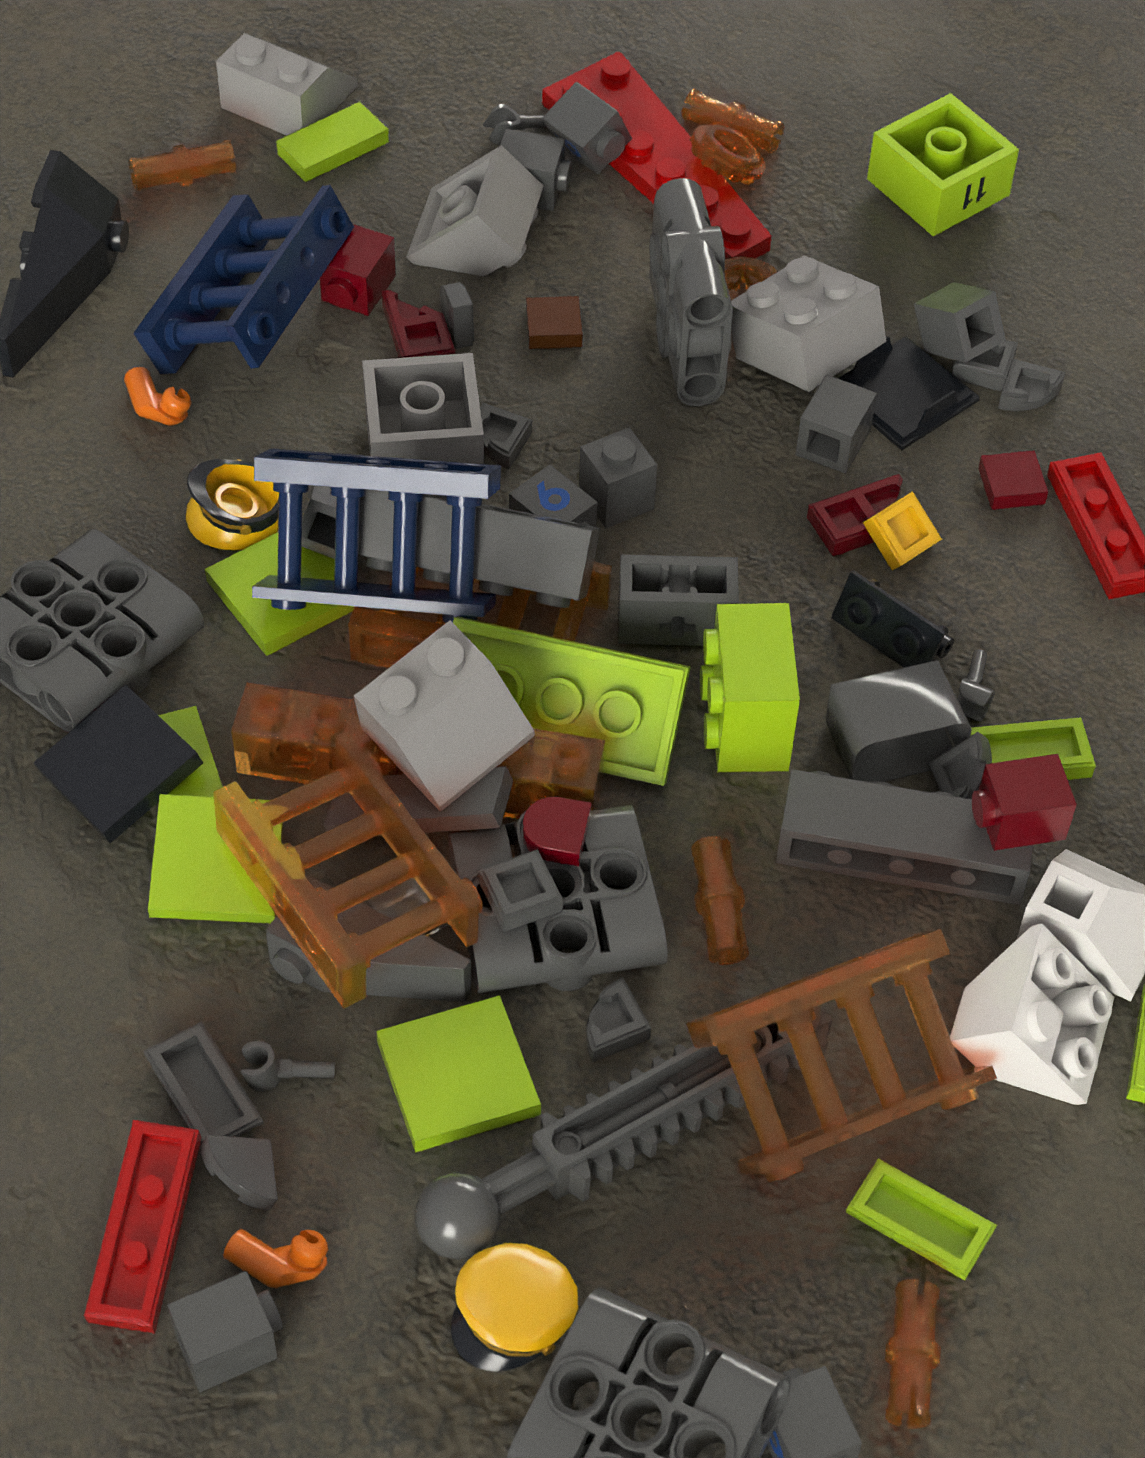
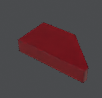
M391 290L382 291V305L399 358L455 354L454 345L443 313L424 305L419 309L399 300L398 293Z
M896 474L808 505L807 519L833 557L874 543L863 522L898 500L903 478L900 474Z

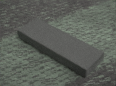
M506 766L496 767L441 812L405 774L339 779L323 826L331 839L500 828L513 779Z

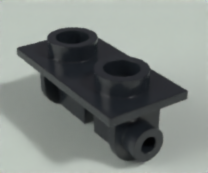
M854 570L850 572L831 616L833 620L903 668L932 662L935 655L943 658L948 654L954 644V639L948 635L949 629L946 626H936L881 589L880 582L876 579L868 580Z

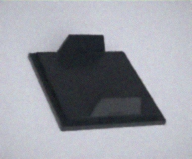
M887 336L884 344L857 360L852 370L838 378L877 393L872 426L901 450L912 445L980 400V397L906 336L894 344H891L890 337Z

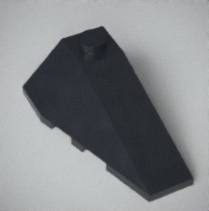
M50 150L35 184L31 204L35 208H40L34 232L23 231L19 245L22 252L20 260L21 279L12 278L10 280L0 317V363L3 376L15 377L109 275L118 252L124 253L128 244L129 225L127 221H122L118 197L61 151Z

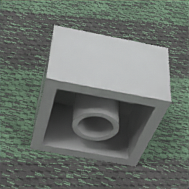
M805 255L790 261L785 268L764 281L750 286L745 293L731 301L733 307L731 333L736 359L808 392L818 387L826 375L833 377L886 342L879 286Z
M473 353L362 361L370 456L484 464V432Z

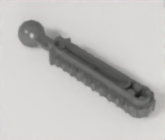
M783 989L780 995L774 996L771 999L768 997L762 998L759 1010L754 1013L745 1008L740 1010L738 1021L730 1025L724 1020L720 1021L714 1035L709 1037L703 1032L698 1033L695 1045L687 1049L683 1045L678 1044L674 1047L672 1058L664 1060L656 1056L652 1059L650 1070L644 1073L637 1068L631 1070L628 1082L622 1085L615 1080L609 1082L607 1093L601 1097L592 1092L587 1094L585 1105L581 1108L575 1109L571 1105L563 1107V1117L558 1120L547 1112L542 1114L540 1130L533 1133L532 1152L483 1179L476 1175L456 1171L436 1177L423 1190L415 1206L414 1219L420 1238L438 1256L461 1260L472 1257L492 1242L500 1227L502 1214L547 1189L555 1200L572 1193L581 1201H586L589 1199L590 1182L598 1178L607 1185L612 1182L613 1168L620 1165L626 1170L632 1169L635 1156L643 1153L649 1158L655 1156L657 1144L665 1140L673 1146L678 1143L681 1130L687 1128L696 1133L700 1130L702 1118L710 1116L717 1121L722 1118L723 1108L730 1103L736 1108H740L744 1105L747 1093L752 1091L756 1095L761 1096L765 1094L768 1081L773 1079L783 1084L787 1081L790 1069L796 1068L804 1072L808 1070L809 1064L815 1059L822 1060L828 1045L827 1036L832 1024L831 1015L826 1014L823 1007L816 1002L817 997L815 995Z

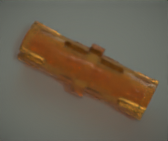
M692 89L688 93L684 103L693 106L690 109L682 107V119L718 131L720 138L727 141L736 138L764 149L771 154L777 150L781 139L775 138V135L784 134V123L776 122L747 111L746 105L738 101H732L729 104L703 94L696 89Z
M230 140L187 149L184 144L173 146L171 152L128 159L129 169H133L130 176L135 191L179 182L181 186L192 185L193 179L236 172V162H231V158H235Z
M708 836L697 840L691 846L698 880V892L694 897L696 911L703 916L710 962L716 963L719 961V965H731L739 963L749 956L741 911L745 906V896L742 887L737 885L734 875L731 842L727 838L721 840L720 836Z
M918 1279L903 1280L896 1284L894 1335L887 1340L885 1348V1360L891 1365L889 1398L885 1419L888 1423L900 1427L902 1424V1414H908L907 1428L909 1429L924 1428L931 1424L932 1370L938 1367L941 1355V1347L935 1342L937 1301L939 1300L940 1289L937 1285L925 1281L923 1295H918Z

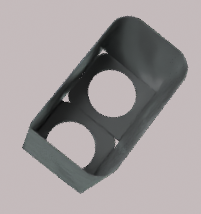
M938 660L831 684L826 724L850 779L865 782H886L931 771L928 763L953 747L944 727H946L955 746L971 735V726Z

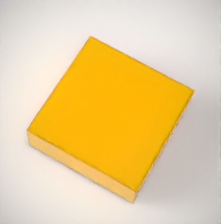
M913 491L863 522L891 570L902 566L942 540Z

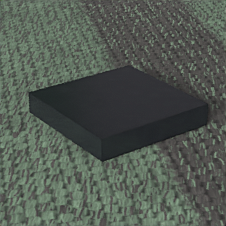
M127 685L123 686L34 762L39 772L109 843H112L159 802L160 794L171 792L203 764L198 753Z

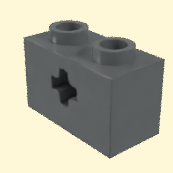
M620 554L618 644L703 646L704 629H714L717 604H739L738 557Z

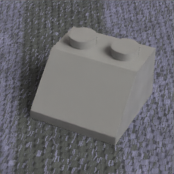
M246 33L216 60L221 108L286 136L330 116L358 87V79Z
M502 145L431 188L406 258L415 265L483 277L502 266L511 267L520 260L526 251L527 244L525 241L530 226L538 215L537 205L544 185Z
M451 620L354 695L360 727L440 812L535 736L533 727L491 661Z

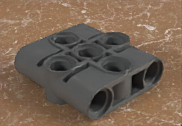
M678 178L663 184L657 190L654 198L653 226L649 242V279L657 308L656 333L660 355L662 358H669L680 401L689 406L700 407L716 401L725 389L728 354L731 351L733 307L724 276L725 250L721 229L719 226H711L702 189L698 183L691 179Z
M90 529L49 561H30L19 566L13 572L10 580L12 588L0 596V683L59 728L70 732L123 686L127 685L136 695L144 691L150 684L152 677L151 669L204 627L203 615L196 603L183 590L102 532Z
M632 805L591 811L579 867L543 860L561 896L566 897L563 898V911L503 932L493 910L484 907L490 904L479 883V870L512 859L510 849L512 844L515 857L530 852L523 841V818L526 812L521 815L518 822L501 824L500 828L448 832L452 873L477 993L548 983L551 987L561 991H574L588 984L593 975L667 963V941L664 924L637 817ZM610 886H622V887H625L626 889H623V890H614V889H611V888H609V887H610ZM598 934H599V938H600L601 947H602V951H603V952L600 951V944H599ZM531 942L534 944L537 963H534ZM563 947H571L579 951L575 953H563L558 951V949H561Z
M598 1287L592 1291L580 1308L512 1441L507 1458H697L704 1447L718 1442L725 1444V1458H761L787 1403L791 1385L790 1377L700 1335L695 1328L686 1322L669 1320L604 1288ZM685 1347L694 1348L695 1356L689 1369L679 1375H667L666 1365L673 1352ZM589 1382H599L600 1391L593 1405L585 1410L575 1411L573 1409V1400L579 1388ZM660 1412L662 1423L657 1434L648 1441H634V1429L639 1419L647 1413Z

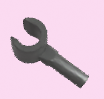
M498 104L482 124L484 127L494 128L489 139L498 145L501 144L505 129L524 130L525 128L547 127L542 119L544 115H518L515 110L505 104Z
M980 649L973 652L968 676L961 681L960 694L957 698L965 716L977 722H982L995 695V690L981 685L987 653Z
M264 1041L249 1042L242 1048V1053L247 1062L256 1065L265 1064L259 1069L241 1070L247 1085L258 1092L272 1090L278 1085L281 1078H334L335 1062L278 1059L270 1044Z

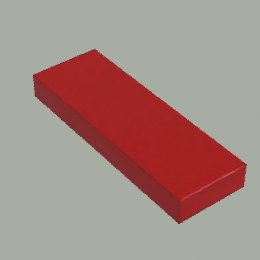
M1102 452L1050 462L1047 476L1108 599L1144 593L1145 536Z
M133 1120L84 1313L88 1323L149 1333L156 1332L202 1139L199 1130Z

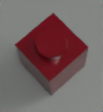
M353 224V230L320 277L321 301L369 316L381 299L382 291L387 290L396 276L394 237Z
M1058 754L986 764L980 788L972 794V811L975 822L979 828L986 827L994 851L1066 840L1077 806Z

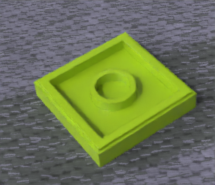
M278 532L205 568L207 583L266 656L360 608L306 602L305 608L286 610L272 607L271 599L252 598L253 585L268 575L278 574ZM302 547L301 578L334 580L335 559Z
M160 794L148 902L149 917L271 924L276 917L284 801Z
M500 995L376 1031L377 1043L415 1153L541 1115V1102Z

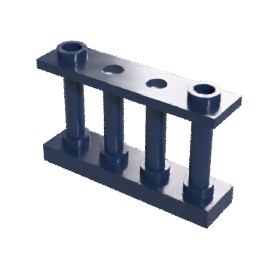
M331 185L322 186L303 214L298 216L263 219L249 194L231 197L133 333L159 374L177 373L196 344L234 342L250 368H259L354 228ZM285 238L278 249L262 251L269 240ZM261 273L254 284L238 285L245 274ZM237 308L229 320L213 321L221 309Z
M272 448L254 457V481L273 482V490L279 492L278 574L268 575L253 585L252 598L271 599L272 607L286 610L305 608L306 602L438 613L443 614L442 620L444 622L449 620L453 622L454 617L478 621V617H484L496 605V594L473 592L476 506H481L482 499H488L500 490L501 466ZM309 485L330 487V494L336 496L334 580L301 578L303 493L309 491ZM366 490L388 491V499L394 501L392 585L358 582L360 497L366 496ZM424 494L446 496V503L452 505L449 590L415 587L418 502L424 500Z

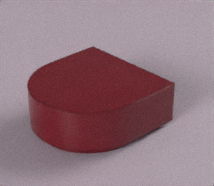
M561 797L543 798L533 803L527 809L523 818V841L530 852L538 849L543 860L579 867L590 822L592 803Z

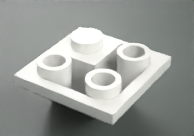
M1065 849L1051 861L1026 907L1017 939L1032 925L1043 924L1109 992L1131 1002L1145 975V885Z
M1043 924L1032 925L965 987L949 1042L988 1078L1074 1105L1087 1104L1115 997Z

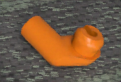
M135 367L126 372L124 382L138 416L169 426L182 423L188 417L191 398L185 390L180 388L176 395L175 388L169 387L161 394L156 391L150 371L147 368Z
M240 1229L227 1243L223 1257L244 1272L247 1271V1274L267 1287L279 1288L315 1279L327 1265L328 1243L320 1233L313 1230H302L300 1235L292 1238L291 1244L273 1249L246 1230Z

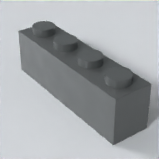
M366 490V496L360 497L359 555L367 556V567L392 572L394 501L388 499V491ZM424 494V500L418 502L416 567L423 568L422 578L449 584L452 505L446 503V496ZM487 504L476 506L473 579L480 580L478 589L484 592L513 596L514 587L535 591V601L538 603L569 608L571 599L580 600L588 595L600 528Z
M791 769L776 864L1020 905L1030 874L1033 845L994 851L986 827L979 828L975 822L972 811V799L955 797L950 793L941 791L930 793L900 788L882 781L865 782L835 777L822 771L805 772Z

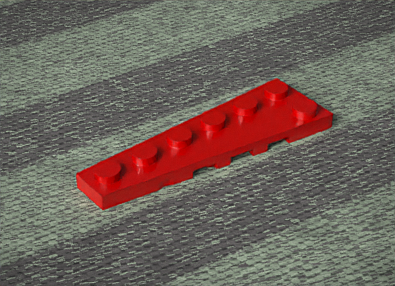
M619 51L542 89V105L547 110H550L577 81L619 112L632 139L627 143L621 155L610 162L609 165L653 204L657 190L668 181L686 178L697 182L702 189L711 226H719L721 229L725 250V268L728 271L733 272L770 251L772 235Z

